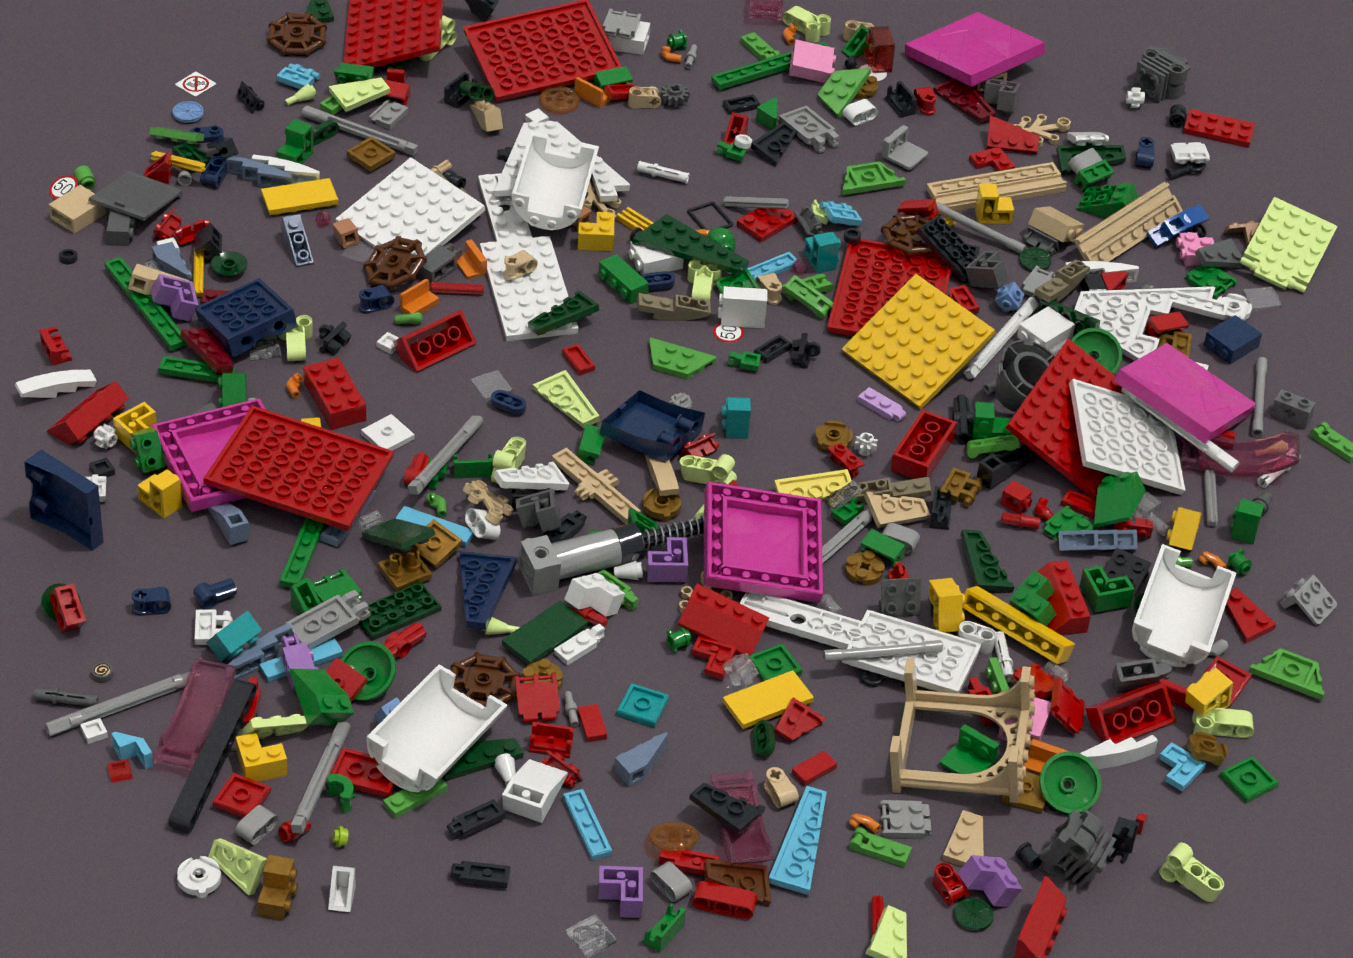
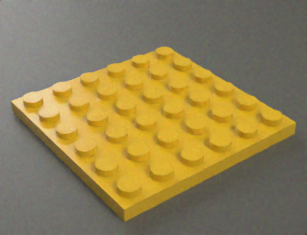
M915 274L842 348V351L921 410L996 332L991 326Z

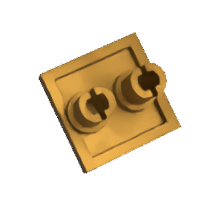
M413 546L411 550L402 553H394V556L391 554L390 558L378 562L379 571L396 592L420 581L425 582L432 579V572L419 558L420 549L417 546Z

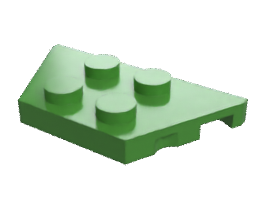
M870 69L834 71L817 94L819 100L826 104V107L832 110L837 118H840L844 108L851 103L871 74Z
M881 162L847 166L842 194L847 195L904 186L906 179L895 176V171L887 168Z
M651 337L649 339L653 370L688 380L694 374L703 371L709 363L712 365L716 363V356Z
M1280 648L1272 655L1262 658L1261 663L1250 666L1249 673L1323 700L1322 678L1319 674V663Z

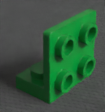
M340 63L339 69L334 68V74L338 84L373 79L374 67Z
M964 724L960 728L958 743L940 760V765L955 774L982 772L989 769L996 761L999 744Z

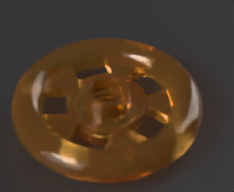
M564 86L546 89L539 98L541 105L546 110L554 113L573 111L580 103L579 95L573 89Z
M683 822L659 824L653 827L648 835L649 841L653 846L667 851H680L691 848L699 841L700 837L695 827Z

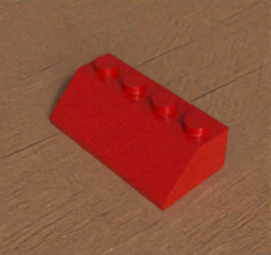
M462 309L393 341L399 357L415 372L477 343Z
M115 380L94 391L51 426L47 432L69 445L74 442L79 444L87 438L86 434L89 431L93 433L99 427L100 422L104 423L112 418L111 413L125 407L124 403L129 398Z
M1068 561L1048 562L1036 571L1048 578L1055 590L1047 601L1050 602L1057 615L1046 627L1061 636L1087 633L1091 616Z
M696 584L677 625L702 637L737 647L736 653L747 658V656L753 654L770 617L700 584Z
M1165 682L1150 683L1085 708L1091 729L1102 742L1111 739L1114 744L1176 722Z
M1045 876L1019 935L1014 958H1048V955H1046L1047 951L1051 952L1055 943L1053 936L1059 935L1062 925L1059 922L1060 920H1065L1068 908H1065L1067 898L1049 877Z

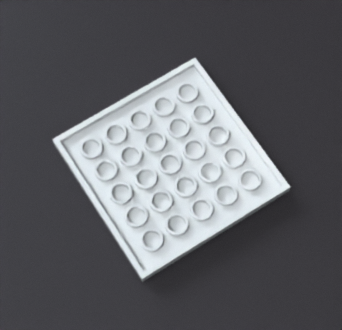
M410 157L336 218V222L349 218L357 227L359 239L372 248L391 241L396 236L411 240L418 239L422 242V249L426 256L438 246L445 245L485 211V205ZM416 251L411 252V255H417ZM412 263L409 270L412 269L415 263Z
M1076 379L1071 380L1069 386L1083 466L1115 476H1120L1124 472L1132 473L1137 471L1143 484L1182 495L1186 490L1174 430L1125 394Z

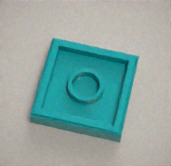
M631 683L616 711V716L655 728L669 701L670 695Z

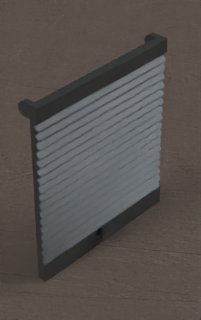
M126 171L115 181L104 187V189L102 188V190L89 197V201L145 221L176 197L181 199L182 190Z

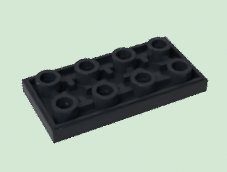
M939 215L919 227L916 233L963 283L966 282L968 277L965 267L978 257L970 249V246Z

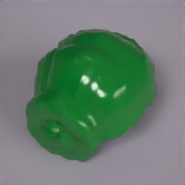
M717 227L708 232L706 237L734 252L735 238L731 231L723 227Z

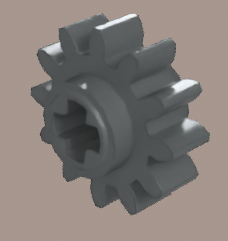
M673 82L672 84H666V87H661L660 98L663 103L668 102V106H683L684 102L689 101L690 91L687 90V86L682 87L681 83L675 84Z

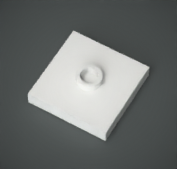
M392 414L361 430V435L371 444L392 451L415 439V434Z

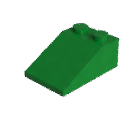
M1137 471L1132 473L1124 472L1120 476L1110 475L1102 479L1097 489L1095 527L1131 520L1146 491Z
M324 669L289 670L308 725H336L337 722H345L354 714L348 694Z

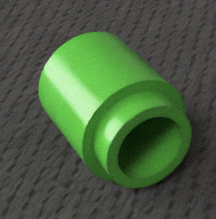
M83 165L75 169L73 175L77 179L78 185L92 190L95 187L96 180L90 168Z

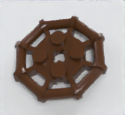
M286 12V15L276 21H271L268 25V44L276 47L285 56L287 54L309 56V53L326 44L327 25L317 20L312 13L297 14ZM319 31V36L314 35V32Z
M916 213V215H893L892 219L881 227V233L884 234L886 245L889 248L893 247L906 253L907 256L926 253L931 255L935 253L916 233L922 224L930 221V219L921 216L920 213Z
M396 236L391 241L382 245H376L369 259L364 262L363 268L366 270L368 283L371 286L384 285L389 290H393L398 285L415 280L418 271L427 262V257L424 255L420 240ZM415 250L417 255H411V252ZM412 263H415L412 269L409 270ZM373 268L378 269L375 273L373 272ZM382 276H383V277H388V280H383V279H380V278H381Z
M475 652L474 655L458 663L454 662L450 666L451 672L456 674L453 688L462 693L458 688L463 687L465 695L471 699L473 697L486 699V701L472 699L486 707L487 699L490 695L496 698L499 693L503 694L497 698L503 703L514 701L517 698L515 676L520 678L521 673L517 672L504 656L496 657ZM499 668H503L506 671V673H504L503 671L501 673L499 671ZM458 674H463V678L457 680ZM506 681H511L509 688L504 686Z

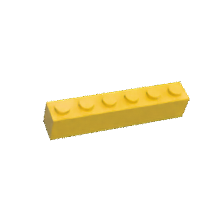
M978 586L966 589L964 594L965 605H962V608L1054 663L1060 664L1068 661L1075 643Z

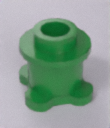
M679 30L678 34L675 35L669 34L667 45L672 50H675L677 47L687 49V36L682 30Z
M1243 549L1229 554V560L1226 564L1228 568L1234 567L1238 575L1248 573L1252 565V561L1243 556L1245 553Z
M680 628L679 631L674 633L671 630L666 631V642L673 653H677V648L689 646L691 635L688 630Z

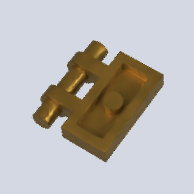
M1166 331L1161 332V335L1158 337L1160 340L1157 348L1166 343L1172 344V347L1189 358L1192 334L1174 331L1173 335H1168Z
M953 467L941 488L940 494L943 496L947 495V490L949 489L951 491V501L957 502L959 498L964 499L962 502L963 506L969 507L976 499V493L980 492L983 480L981 478H976V480L970 479L971 473Z

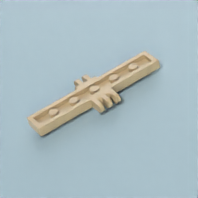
M568 448L552 455V462L579 484L574 493L582 500L587 498L597 499L625 524H628V510L630 508L641 513L640 509L614 488L619 484L620 480L607 469L596 473Z

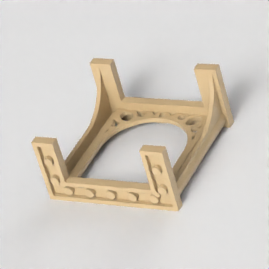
M907 658L904 670L906 702L899 736H892L890 747L892 792L901 793L902 787L992 794L1009 796L1010 803H1018L1019 795H1023L1024 782L1021 781L1026 778V766H1024V763H1028L1029 751L1026 750V747H1030L1031 734H1028V732L1033 730V719L1030 718L1031 715H1035V703H1032L1035 700V690L1031 689L1034 688L1035 676H1031V667L1022 666L1019 681L1005 692L994 695H973L917 690L915 658ZM916 709L981 715L997 723L1007 738V748L1003 757L994 766L982 772L955 774L905 769ZM1009 718L1018 719L1017 722L1012 725H1007L1004 723ZM1015 730V734L1010 733V731ZM998 769H1003L1000 773H997Z

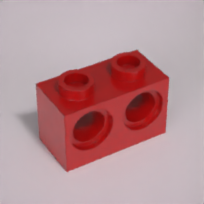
M74 583L54 588L49 598L61 633L80 629L86 622V618Z

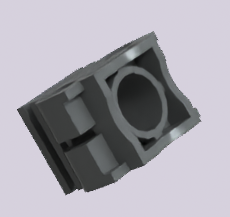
M1151 45L1143 51L1142 60L1137 63L1133 87L1141 88L1140 92H1145V96L1157 103L1165 100V97L1176 100L1186 93L1185 81L1191 67L1188 66V60L1173 54L1169 49L1163 46L1158 49Z
M1074 809L1069 814L1067 821L1059 824L1054 830L1049 846L1042 851L1039 859L1045 863L1041 868L1060 880L1066 879L1076 869L1070 881L1074 883L1083 874L1077 885L1081 888L1086 882L1090 884L1094 880L1096 872L1100 874L1107 865L1104 862L1106 857H1110L1115 850L1112 846L1116 839L1112 837L1104 845L1109 836L1107 832L1097 840L1103 829V822L1087 809L1082 814Z

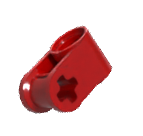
M932 87L914 89L913 95L917 99V105L921 113L924 115L935 114L936 108L934 105L937 97Z
M945 862L936 865L932 885L940 893L946 904L952 905L959 898L969 897V889L953 866Z

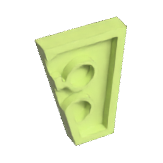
M382 78L329 86V92L347 112L389 94L390 87Z
M294 714L289 717L277 715L269 719L255 717L250 720L237 736L257 733L258 739H264L272 733H275L276 736L302 732L308 724L305 716L300 714Z
M221 838L214 840L208 857L215 860L219 864L220 869L246 894H255L267 858Z
M889 905L883 910L877 924L876 933L872 936L871 945L865 954L874 958H907L906 912Z

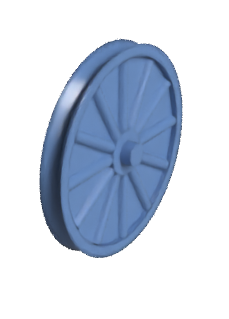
M181 102L174 106L173 117L184 123L195 122L203 117L204 109L196 102Z

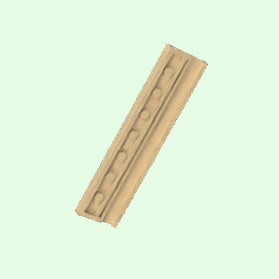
M1050 162L927 183L926 190L932 199H936L937 202L954 211L975 208L979 184H996L999 197H1011L1012 201L1065 192L1067 182L1062 180L1061 173L1055 164Z
M1163 182L1073 239L1072 242H1075L1084 261L1109 262L1146 238L1148 231L1182 212L1183 210L1175 195L1171 194L1168 188L1169 183Z

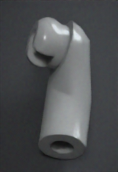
M1223 639L1215 642L1211 647L1209 655L1216 657L1223 654L1228 649V642Z

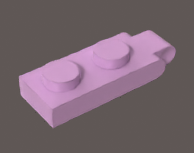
M870 387L858 396L857 402L888 420L893 419L899 422L906 416V412L901 405Z

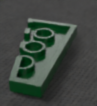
M1124 145L1057 146L1056 152L1061 175L1074 173L1068 162L1074 156L1091 148H1094L1102 160H1106L1109 165L1123 163L1126 161Z
M578 290L574 293V297H567L561 305L552 306L550 312H543L528 321V328L538 336L543 335L570 322H575L580 318L592 315V313L599 311V304Z
M1041 299L1039 302L1038 312L1049 306L1075 324L1073 337L1082 330L1099 328L1101 320L1053 300L1048 303Z
M962 529L960 535L974 587L978 586L985 591L1013 593L1015 587L1012 582L1007 580L1008 575L1005 570H1001L998 565L999 560L991 553V547L983 533L979 530Z
M516 738L475 742L443 778L445 781H449L495 767V759L501 754H510L514 761L523 758L524 752Z

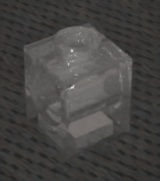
M1146 492L1132 518H1144L1152 521L1159 516L1162 502Z
M748 653L736 655L722 665L734 686L743 685L745 687L754 681L753 678L759 674Z

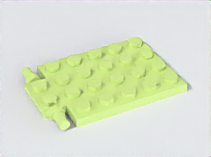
M1274 197L1239 263L1249 267L1254 272V276L1284 290L1286 288H1294L1304 293L1338 226Z

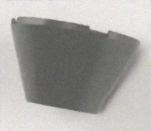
M1017 340L1010 343L1003 350L995 383V394L998 401L1008 410L1016 412L1055 355L1046 347L1036 342L1031 344L1025 342V340Z

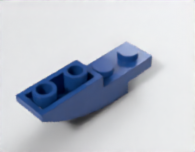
M1197 205L1170 217L1159 226L1148 231L1146 235L1154 247L1157 248L1179 236V233H1187L1194 229V227L1210 220L1203 207Z

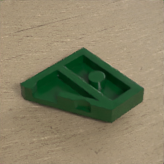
M310 0L305 14L312 13L321 23L334 22V15L328 0Z
M188 143L172 147V153L175 156L202 162L206 166L211 160L210 157L206 156V151L197 149Z

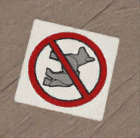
M194 72L175 85L196 97L216 85V83L200 73Z

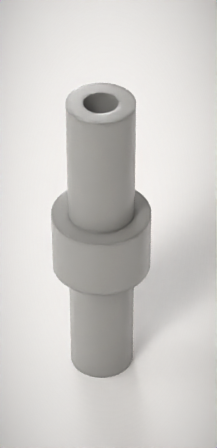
M695 44L691 45L690 51L686 55L685 67L687 69H690L696 60L697 45Z
M566 691L564 693L565 712L569 716L571 726L577 727L579 725L577 704L573 701L572 693Z

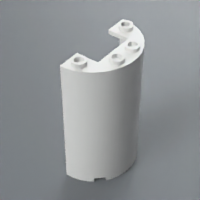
M531 131L512 192L514 209L531 226L546 230L568 227L578 219L581 213L599 146L582 143L579 156L546 149L548 134Z
M1162 544L1132 626V635L1134 641H1137L1140 645V650L1149 658H1155L1158 663H1167L1172 667H1186V664L1192 663L1196 665L1206 659L1210 653L1236 572L1217 566L1213 578L1204 576L1176 565L1181 551Z
M438 665L367 736L366 743L371 758L375 757L379 764L377 766L379 771L395 785L411 792L428 791L505 712L507 704L490 695L487 699L486 707L465 694L455 690L453 687L456 674Z

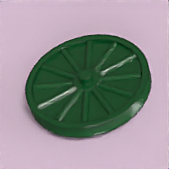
M1027 248L1020 254V264L1029 271H1033L1036 266L1046 270L1051 265V255L1043 248Z
M966 898L956 905L954 916L957 923L964 929L982 931L992 924L994 913L987 902L978 898Z

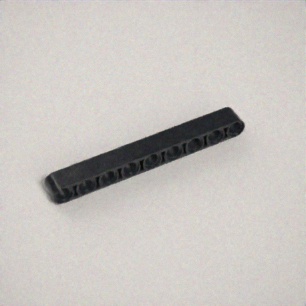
M238 679L234 680L171 812L169 827L188 832L193 830L252 705L257 691V684Z

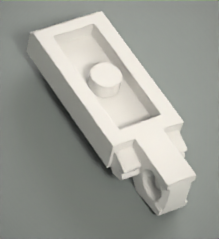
M598 624L592 627L591 630L586 629L556 647L554 655L566 665L571 664L597 647L600 639L605 636V628Z

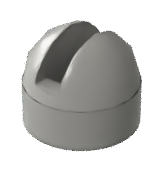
M181 171L178 175V183L182 186L190 185L192 182L191 173L189 171Z

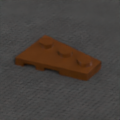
M711 859L704 861L705 881L752 891L758 897L757 903L769 907L771 904L767 866Z

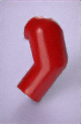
M1041 497L1035 507V514L1047 521L1053 517V513L1046 507L1048 500Z

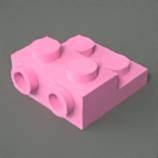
M1192 232L1179 233V237L1176 238V247L1180 250V259H1183L1185 266L1201 265L1195 252L1198 248L1214 244L1212 237L1198 238L1197 233Z

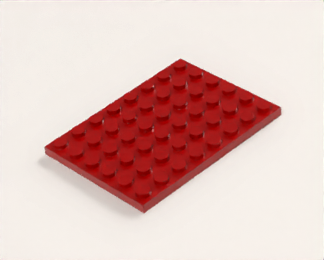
M349 0L344 63L378 67L441 51L443 0Z
M579 0L463 27V32L489 87L494 89L496 102L575 84L577 77L585 81L593 80L595 72L622 67L589 0Z
M861 239L857 244L848 243L827 332L854 337L915 274L946 295L951 269L936 253L907 256L902 251L893 247L889 248L883 242Z
M1068 338L1005 428L1094 499L1097 497V489L1102 479L1111 474L1085 467L1082 464L1069 383L1072 379H1076L1121 394L1124 393L1121 392L1122 386L1114 381L1115 375Z
M252 405L204 476L203 484L349 531L392 461L394 451Z

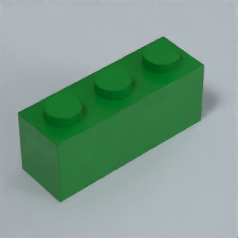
M617 254L599 261V277L628 303L633 304L637 302L638 293L648 294L649 283Z

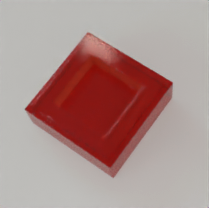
M128 759L107 763L111 783L133 779Z

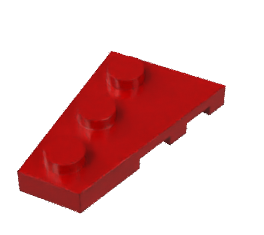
M990 115L987 149L1000 147L1003 151L1038 153V135Z
M1238 588L1230 591L1225 608L1230 617H1233L1236 622V628L1238 631H1241L1245 644L1275 629L1276 623Z

